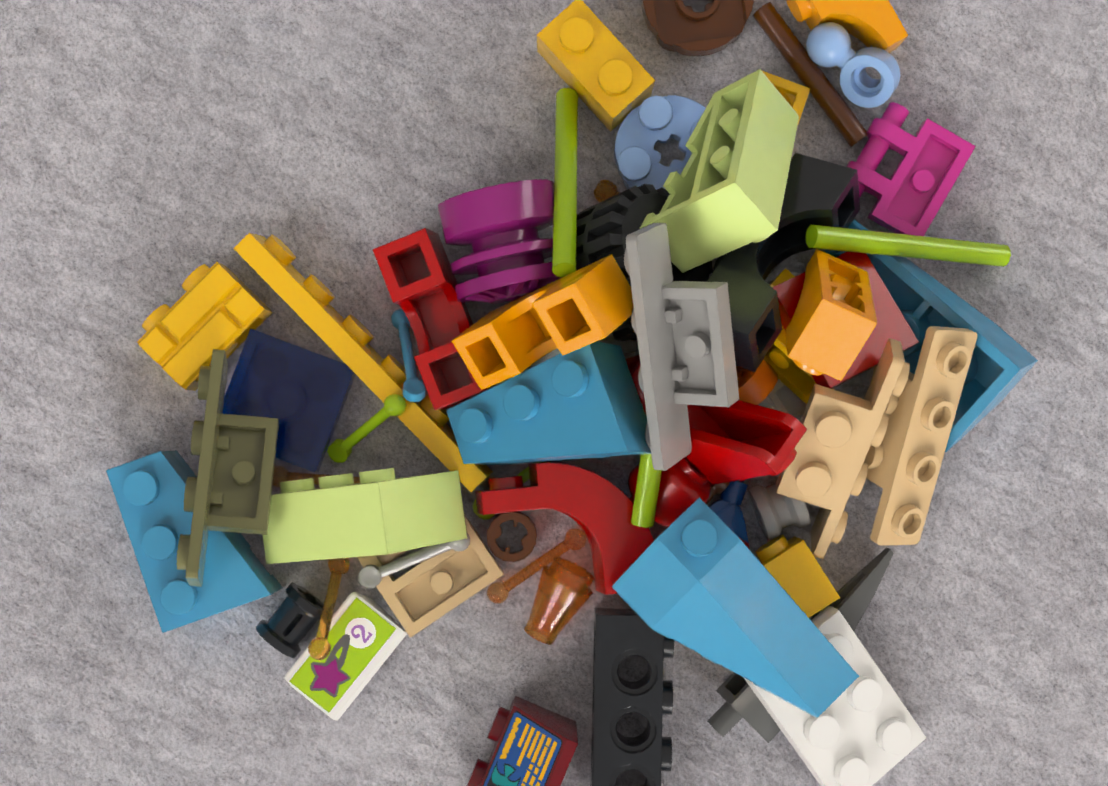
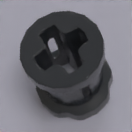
M292 582L286 588L288 596L268 621L262 619L255 628L259 635L272 647L288 657L295 658L301 651L298 644L318 620H326L330 615V611L311 592Z

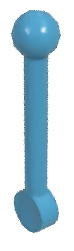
M401 308L393 312L391 323L399 332L407 379L403 384L402 395L407 401L419 402L425 397L426 387L424 382L417 376L409 331L411 325Z

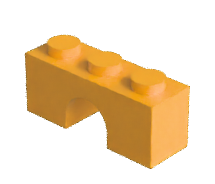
M611 254L490 311L454 338L452 343L476 383L483 390L521 374L534 362L557 348L563 356L606 338L632 315L633 299L631 286Z

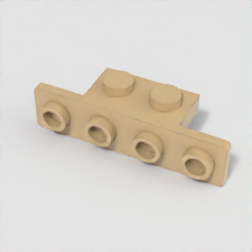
M930 326L926 330L915 374L909 372L901 395L899 397L891 395L884 412L889 416L884 438L879 447L870 446L864 463L868 464L866 479L883 488L870 539L880 546L916 545L920 541L977 340V333L972 330Z
M888 339L864 399L814 384L800 420L808 430L794 448L797 451L795 459L779 474L776 482V493L820 507L811 529V551L814 557L824 559L830 543L838 544L841 541L848 520V512L844 511L850 494L859 496L867 477L868 464L864 463L868 450L870 446L879 447L886 433L889 416L884 412L891 395L899 397L906 385L910 364L905 362L900 341Z

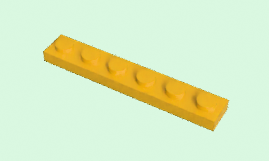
M248 233L233 248L383 403L386 397L392 394H398L403 397V384L407 380L405 367L390 354L383 359L368 344L374 338L370 331L353 315L349 314L344 319L330 305V302L335 298L332 292L314 275L310 274L305 279L293 267L291 263L296 259V256L280 239L273 234L266 239L262 235ZM429 395L419 402H410L404 398L406 409L403 414L397 417L449 471H459L460 482L470 492L475 490L493 471L487 465L463 463L453 430L446 424L449 421L446 409L434 410Z

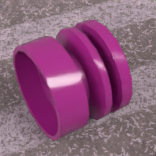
M531 179L508 182L465 192L438 204L445 244L455 246L472 245L473 253L459 258L450 265L452 275L478 274L477 278L455 286L458 302L481 301L490 302V304L510 302L562 278L553 273L552 262H544V259L553 257V238H539L538 231L553 225V181Z

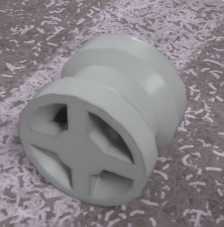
M776 483L767 487L757 484L747 488L752 508L768 541L779 537L781 530L794 525L802 528L811 523L805 502L777 494Z

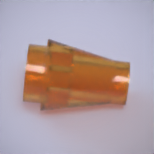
M555 557L550 566H544L542 569L531 613L524 627L525 632L542 643L552 645L562 629L593 594L590 586L594 576L582 566L568 559Z

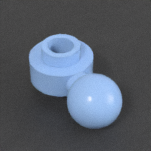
M834 22L821 23L809 33L806 41L808 56L819 66H838L841 69L840 86L844 95L852 103L865 108L878 107L884 104L896 90L900 82V68L895 58L889 52L877 47H865L858 51L853 50L848 31L840 24ZM866 67L875 68L880 73L881 79L871 78L866 72Z

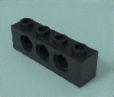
M594 608L590 786H616L617 777L622 772L630 769L638 770L646 776L644 786H661V771H671L672 739L671 737H662V715H672L673 682L672 680H663L664 658H673L674 640L668 639L652 630L633 609ZM629 655L642 656L649 663L646 675L635 682L626 681L617 673L619 663ZM637 712L645 716L647 726L644 732L636 737L621 735L617 731L616 725L624 714Z

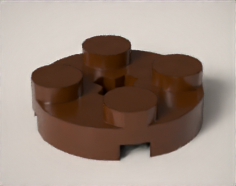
M642 0L641 3L646 25L663 49L672 52L676 51L686 56L698 57L717 53L740 37L752 12L754 0H713L712 3L705 5L703 12H694L692 7L685 6L682 0Z

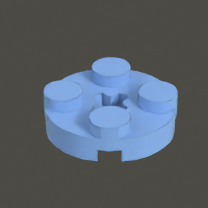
M656 95L644 100L641 105L633 109L626 116L616 136L614 158L618 173L627 189L633 186L639 187L643 184H652L656 190L661 187L664 188L663 185L670 172L677 171L679 174L682 173L692 154L685 145L706 109L704 106L682 96L668 95L662 97ZM669 138H673L679 141L678 149L685 153V158L683 161L674 159L670 166H664L659 163L661 153L654 150V146L657 142L666 143Z

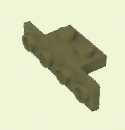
M213 349L211 366L201 365L198 400H207L204 421H194L191 436V455L200 456L197 477H187L184 493V512H193L190 535H180L177 550V570H186V579L189 585L202 587L209 531L267 535L279 429L278 418L223 414L228 363L225 350Z

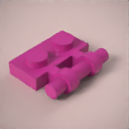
M890 102L882 117L874 118L866 132L869 139L857 160L849 161L846 167L856 169L858 172L859 198L863 192H868L878 198L867 218L893 233L924 236L976 146L928 118L922 122L915 136L901 129L909 111L898 103ZM888 149L894 150L903 156L890 179L875 172Z

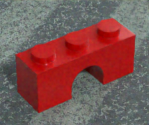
M424 228L372 249L393 303L398 304L402 308L414 332L419 350V355L414 356L434 410L450 408L496 386L497 384L481 390L452 343V340L472 326L473 322L466 304L457 300L455 286L458 283L455 276L452 275L450 263L439 234Z

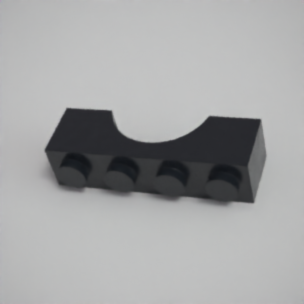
M795 153L790 163L778 231L772 233L761 242H751L717 258L713 273L707 282L728 283L736 366L755 372L783 330L777 291L765 282L770 272L788 257L803 251L816 249L809 248L806 244V232L810 225L849 228L860 211L858 172L856 169Z

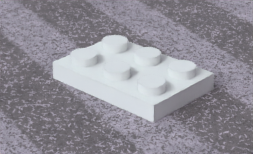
M828 605L811 621L859 677L818 718L754 685L750 680L744 679L820 786H872L923 742L926 736L841 612Z

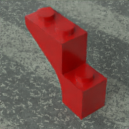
M636 355L626 359L646 414L644 392H642L638 380L640 357ZM740 400L730 407L687 405L692 450L686 458L713 485L737 480L744 481L749 478L766 475L775 476L783 472L793 462L797 454L794 448L808 429L791 414Z

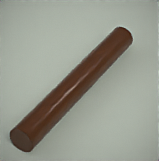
M768 2L760 7L752 16L805 87L810 88V94L849 146L852 147L868 135L866 129L819 66L810 59L807 50L772 3Z

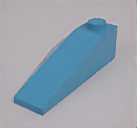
M853 220L849 226V229L868 230L856 220ZM825 249L824 252L837 257L847 251ZM866 253L919 341L915 346L903 352L905 362L910 364L909 372L915 374L926 330L930 326L966 328L977 333L971 363L945 452H947L1007 396L1038 360L996 323L906 257Z
M700 497L663 531L612 585L615 592L655 632L681 643L701 654L702 657L709 661L722 665L750 680L754 685L816 718L859 677L742 540Z

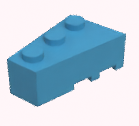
M596 341L562 356L560 353L446 410L464 464L508 465L651 454V449L648 447L645 438L647 417L622 348L619 345Z

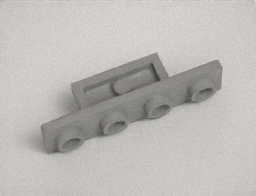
M652 223L627 235L624 265L626 272L630 276L633 310L631 323L638 340L640 357L638 380L642 392H644L647 415L646 443L651 449L654 470L667 471L690 454L692 450L687 405L730 407L739 400L728 283L673 281L666 223Z

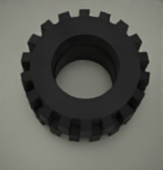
M643 184L639 187L633 186L577 214L576 271L612 254L631 286L630 276L626 272L624 265L626 237L628 234L640 229L647 214L655 213L657 215L660 213L670 195L669 192L662 187L656 190L652 184ZM712 261L684 273L671 262L673 281L707 282L709 274L713 273ZM631 316L612 332L615 340H637V335L632 328Z

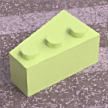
M761 69L713 94L685 145L692 154L682 173L679 174L677 171L670 172L663 185L670 195L660 213L657 215L655 213L647 214L640 227L641 229L652 223H666L671 262L682 273L751 242H761L772 233L778 231L799 115Z
M394 468L359 472L360 483H354L353 473L318 477L319 488L314 487L313 478L279 482L281 493L271 495L268 533L263 535L266 564L388 555L467 539L459 471L395 478Z

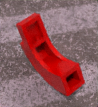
M528 463L530 485L523 486L522 475L488 479V490L475 491L477 513L482 515L554 509L570 517L579 525L587 537L592 553L595 590L605 595L617 594L612 585L654 541L649 527H639L631 523L633 502L608 480L580 467L560 463Z

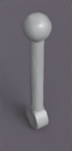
M467 533V539L426 547L380 567L372 564L367 565L359 572V582L365 588H374L380 584L385 576L452 549L458 552L464 551L470 545V536Z

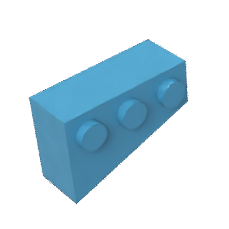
M177 450L159 451L106 470L162 633L272 595L283 588L274 575H270L250 549V544L241 533L209 531L202 587L190 586L186 579V570H177L179 538L181 534L190 535L193 512H184L187 477H197Z

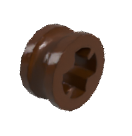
M520 511L500 513L493 519L487 530L489 549L497 558L503 561L516 562L523 560L531 554L536 545L537 531L535 525L527 515ZM509 520L514 521L513 527H516L518 522H520L527 529V534L521 539L523 548L515 552L510 551L511 545H508L505 550L497 542V538L503 533L501 524Z

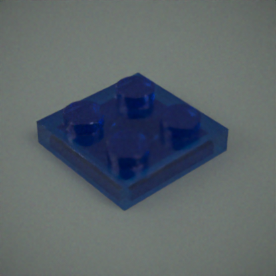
M250 328L225 394L223 414L278 418L279 429L276 458L318 473L356 374L342 362Z

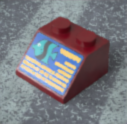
M515 696L509 710L499 707L487 735L488 739L496 742L489 760L486 762L479 758L477 759L466 786H561L578 745L576 721Z

